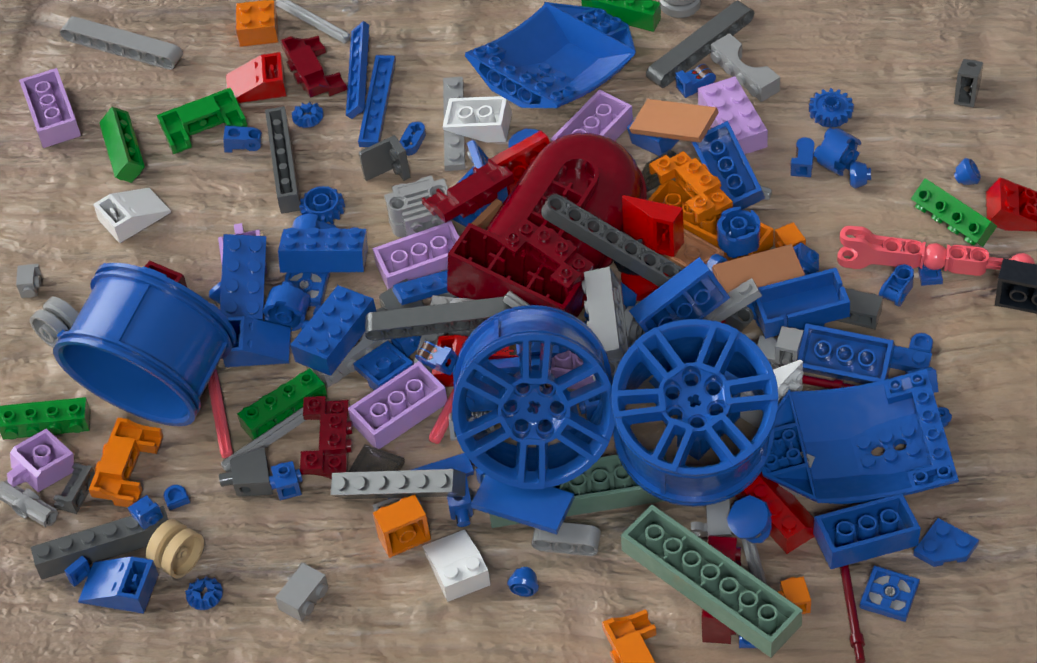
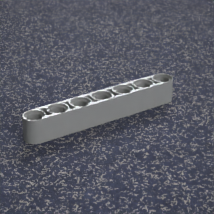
M70 17L60 30V35L66 41L168 70L173 69L183 55L181 48L175 44L78 17Z

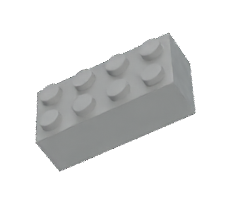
M610 267L584 272L585 280L582 281V288L587 295V301H584L585 311L589 314L587 326L601 341L608 358L622 359L629 346L621 282Z

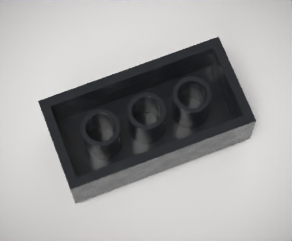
M1003 258L994 306L1037 314V264Z

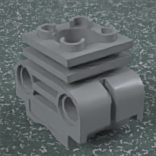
M431 175L413 183L392 186L393 193L384 195L389 223L395 236L406 237L445 223L438 215L433 216L422 204L421 200L423 197L427 199L436 194L438 188L448 196V187L444 178L434 181Z

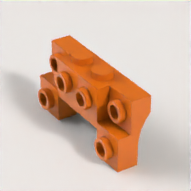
M684 151L671 158L664 155L649 164L651 175L657 173L661 185L675 178V183L690 198V200L686 201V211L688 213L691 211L695 213L697 223L714 215L722 214L723 211L729 208H733V201L720 189L721 182L718 177L713 176L705 164H701L697 158L691 159Z
M118 417L108 442L103 446L101 460L96 464L95 475L89 487L91 497L113 500L114 505L129 507L137 502L143 490L139 482L129 481V478L140 452L157 454L163 439L161 428L144 426L129 419Z
M646 609L629 616L610 618L602 622L603 631L613 651H610V655L614 663H655L644 640L656 636V627L649 621Z

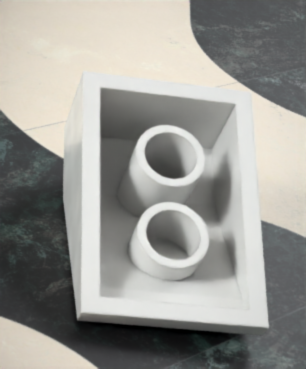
M502 96L449 98L443 130L486 143L506 142L512 116L509 101Z
M466 530L422 546L447 602L491 585L489 572L484 560Z

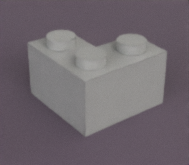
M782 326L778 339L774 337L765 339L764 336L760 335L757 346L767 357L772 369L798 360L804 330Z

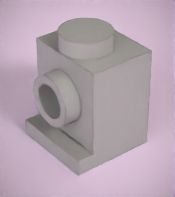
M39 264L18 266L16 286L21 298L38 296V288H41V280H43Z

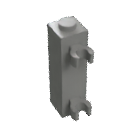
M729 499L707 505V523L691 522V532L699 538L707 536L732 537L731 529L727 522L730 512Z

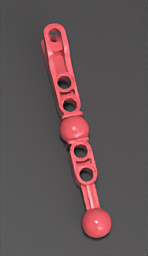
M845 226L841 230L840 241L843 247L837 254L839 265L845 268L862 269L871 264L897 267L906 264L912 268L920 267L922 269L923 265L931 270H939L944 267V271L948 270L956 274L974 276L983 275L987 269L1000 270L1003 258L989 257V252L981 247L950 246L947 244L946 249L938 243H932L925 247L926 242L921 243L911 239L878 236L869 229L860 226ZM847 235H853L855 238H849ZM1018 253L1009 259L1035 264L1034 259L1026 253ZM844 256H850L852 258L846 259L844 258Z

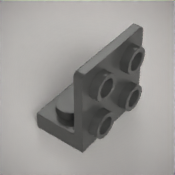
M395 135L359 151L363 177L366 181L392 169L396 175H400L403 181L411 178L406 150Z

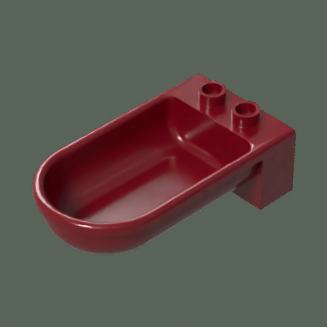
M594 133L569 134L549 143L529 164L487 228L484 230L469 223L448 253V292L458 298L480 300L505 297L509 291H512L530 305L557 308L578 318L585 307L584 301H587V295L582 288V281L577 283L567 293L563 286L555 281L553 283L550 281V276L554 272L525 254V248L514 257L512 252L505 247L497 246L498 240L511 227L515 228L526 218L536 226L540 227L543 224L547 228L555 230L565 240H570L577 247V253L594 264V270L610 267L613 262L610 257L544 219L541 209L551 195L557 194L628 235L623 230L622 196L647 199L644 177L632 155L616 141Z

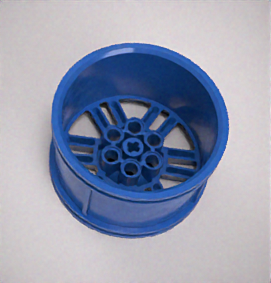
M103 263L99 266L91 280L90 287L92 291L70 331L62 333L53 348V355L56 361L81 386L104 401L130 414L169 426L190 425L201 408L199 399L220 359L229 355L236 342L234 328L227 320V316L217 306L209 303L194 291L168 278L167 275L144 266L139 267L125 263Z
M524 305L501 311L481 323L463 344L454 371L452 420L457 440L467 458L491 478L521 489H544L573 480L587 471L599 460L606 450L615 426L611 401L612 374L610 362L601 341L577 317L548 306ZM532 342L541 343L539 370L537 371L531 368ZM518 344L520 371L514 374L513 377L488 361V358L499 350ZM558 345L571 351L583 360V364L555 378L551 373L553 346ZM476 371L497 382L502 388L498 390L474 377ZM591 375H594L596 378L594 382L569 392L567 390L568 387ZM520 383L529 384L527 387L524 388L518 386V384ZM551 384L552 386L549 388H542L540 385ZM469 389L496 403L497 408L475 419L466 402L467 390ZM601 393L598 406L589 421L571 411V406ZM509 400L516 401L514 406H507L505 403ZM531 401H534L535 403L538 402V405H537V406H533V404L530 405V402H531ZM554 401H559L563 405L555 408L551 404ZM525 419L527 423L520 426L516 424V421ZM544 419L551 422L548 426H541L539 424ZM501 423V427L492 433H488L485 430ZM566 425H570L571 427L577 429L578 432L572 434L569 431H567L565 427ZM511 437L517 441V446L503 441ZM554 439H558L559 441H561L559 443L548 446V442H551Z
M684 319L651 329L638 338L624 354L616 369L612 383L611 401L615 422L613 437L618 458L632 480L643 490L660 500L692 507L707 506L726 501L750 486L760 475L769 459L774 440V424L778 409L776 376L762 350L746 335L727 324L703 319ZM671 366L673 370L667 372L665 368ZM728 371L739 379L727 381L724 373ZM651 375L660 383L659 388L637 389ZM693 380L697 384L695 386H688L686 382ZM710 389H716L719 391V393L716 395H711L707 391ZM752 391L754 396L732 397L733 394ZM674 393L678 395V398L672 400L667 395ZM693 403H697V404H698V405L695 406V408L690 406V405L693 406ZM627 404H656L655 407L625 410ZM762 410L763 418L760 427L751 441L728 418L730 413ZM712 411L721 412L720 414L715 416H712L710 414ZM673 415H678L681 417V419H674L670 417ZM664 421L666 428L652 452H649L638 441L630 428L632 424ZM700 424L703 427L695 428L692 425ZM722 430L739 448V453L733 455L716 432ZM674 436H682L673 461H665L664 456ZM703 439L706 440L720 459V463L711 466H685L693 442Z

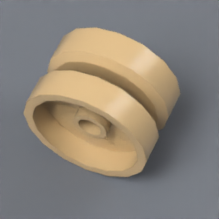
M175 519L167 520L156 529L150 538L146 548V558L153 560L156 567L163 569L170 576L176 579L182 578L195 567L200 559L204 548L203 536Z

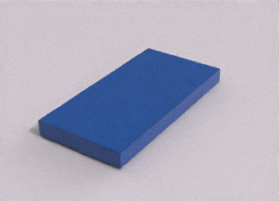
M486 474L471 503V507L557 535L572 505L574 493L554 487L521 489L501 483Z

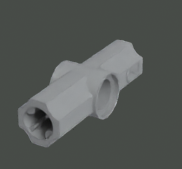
M8 481L0 482V500L11 506L19 516L25 519L29 517L44 527L52 526L55 523L58 515L57 510L43 502L34 491L30 489L23 490L18 486L12 487Z

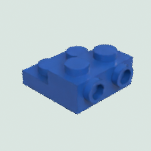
M388 340L353 363L355 370L368 381L369 387L373 390H376L414 365L408 357Z

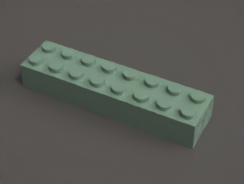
M618 455L600 457L596 463L580 476L566 483L553 486L554 488L574 493V500L566 517L663 502V500L643 490L632 480L623 468ZM489 514L492 528L521 524Z
M651 505L621 534V547L624 553L770 658L802 626L803 610L654 505Z

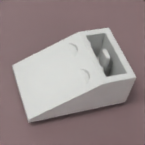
M150 188L112 193L93 204L98 220L119 243L171 213V210Z
M802 360L773 369L778 385V404L789 389L790 391H802V377L804 374ZM752 391L742 392L740 397L754 396ZM762 410L740 412V418L759 429L763 413Z

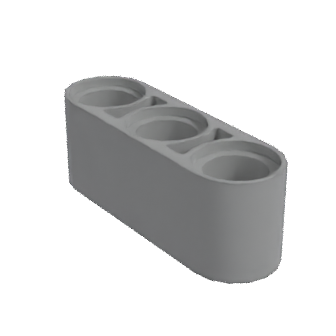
M563 522L557 535L534 528L531 545L539 551L594 556L598 552L601 531L592 525Z

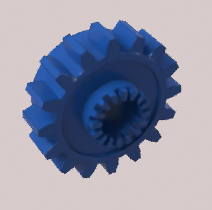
M830 88L829 92L823 89L822 94L815 93V98H810V118H814L815 123L823 127H840L844 123H848V118H852L854 110L852 97L847 98L848 93L840 94V89L836 92H833L832 88Z
M329 186L312 188L304 194L303 199H300L301 205H299L301 214L318 215V221L334 224L333 219L340 220V214H344L345 203L342 194H338L337 189H332Z

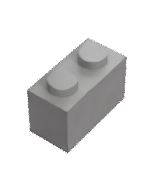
M302 563L275 597L279 610L302 622L306 615L311 614L316 602L327 593L328 584L326 576Z

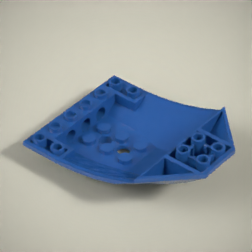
M544 2V5L518 27L490 43L465 52V57L491 91L519 107L558 108L583 97L608 81L635 55L636 50L629 25L620 18L606 13L605 10Z
M927 369L883 381L838 389L816 391H790L789 389L778 404L772 450L762 470L763 477L817 503L828 504L870 502L901 493L903 496L959 482ZM899 444L906 445V448L901 451L895 450V447ZM881 447L884 449V453L881 456H873V449ZM807 454L815 457L811 468Z

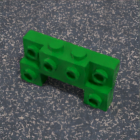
M231 87L157 115L159 125L173 154L192 148L188 136L224 123L225 126L247 127L246 118L239 107Z

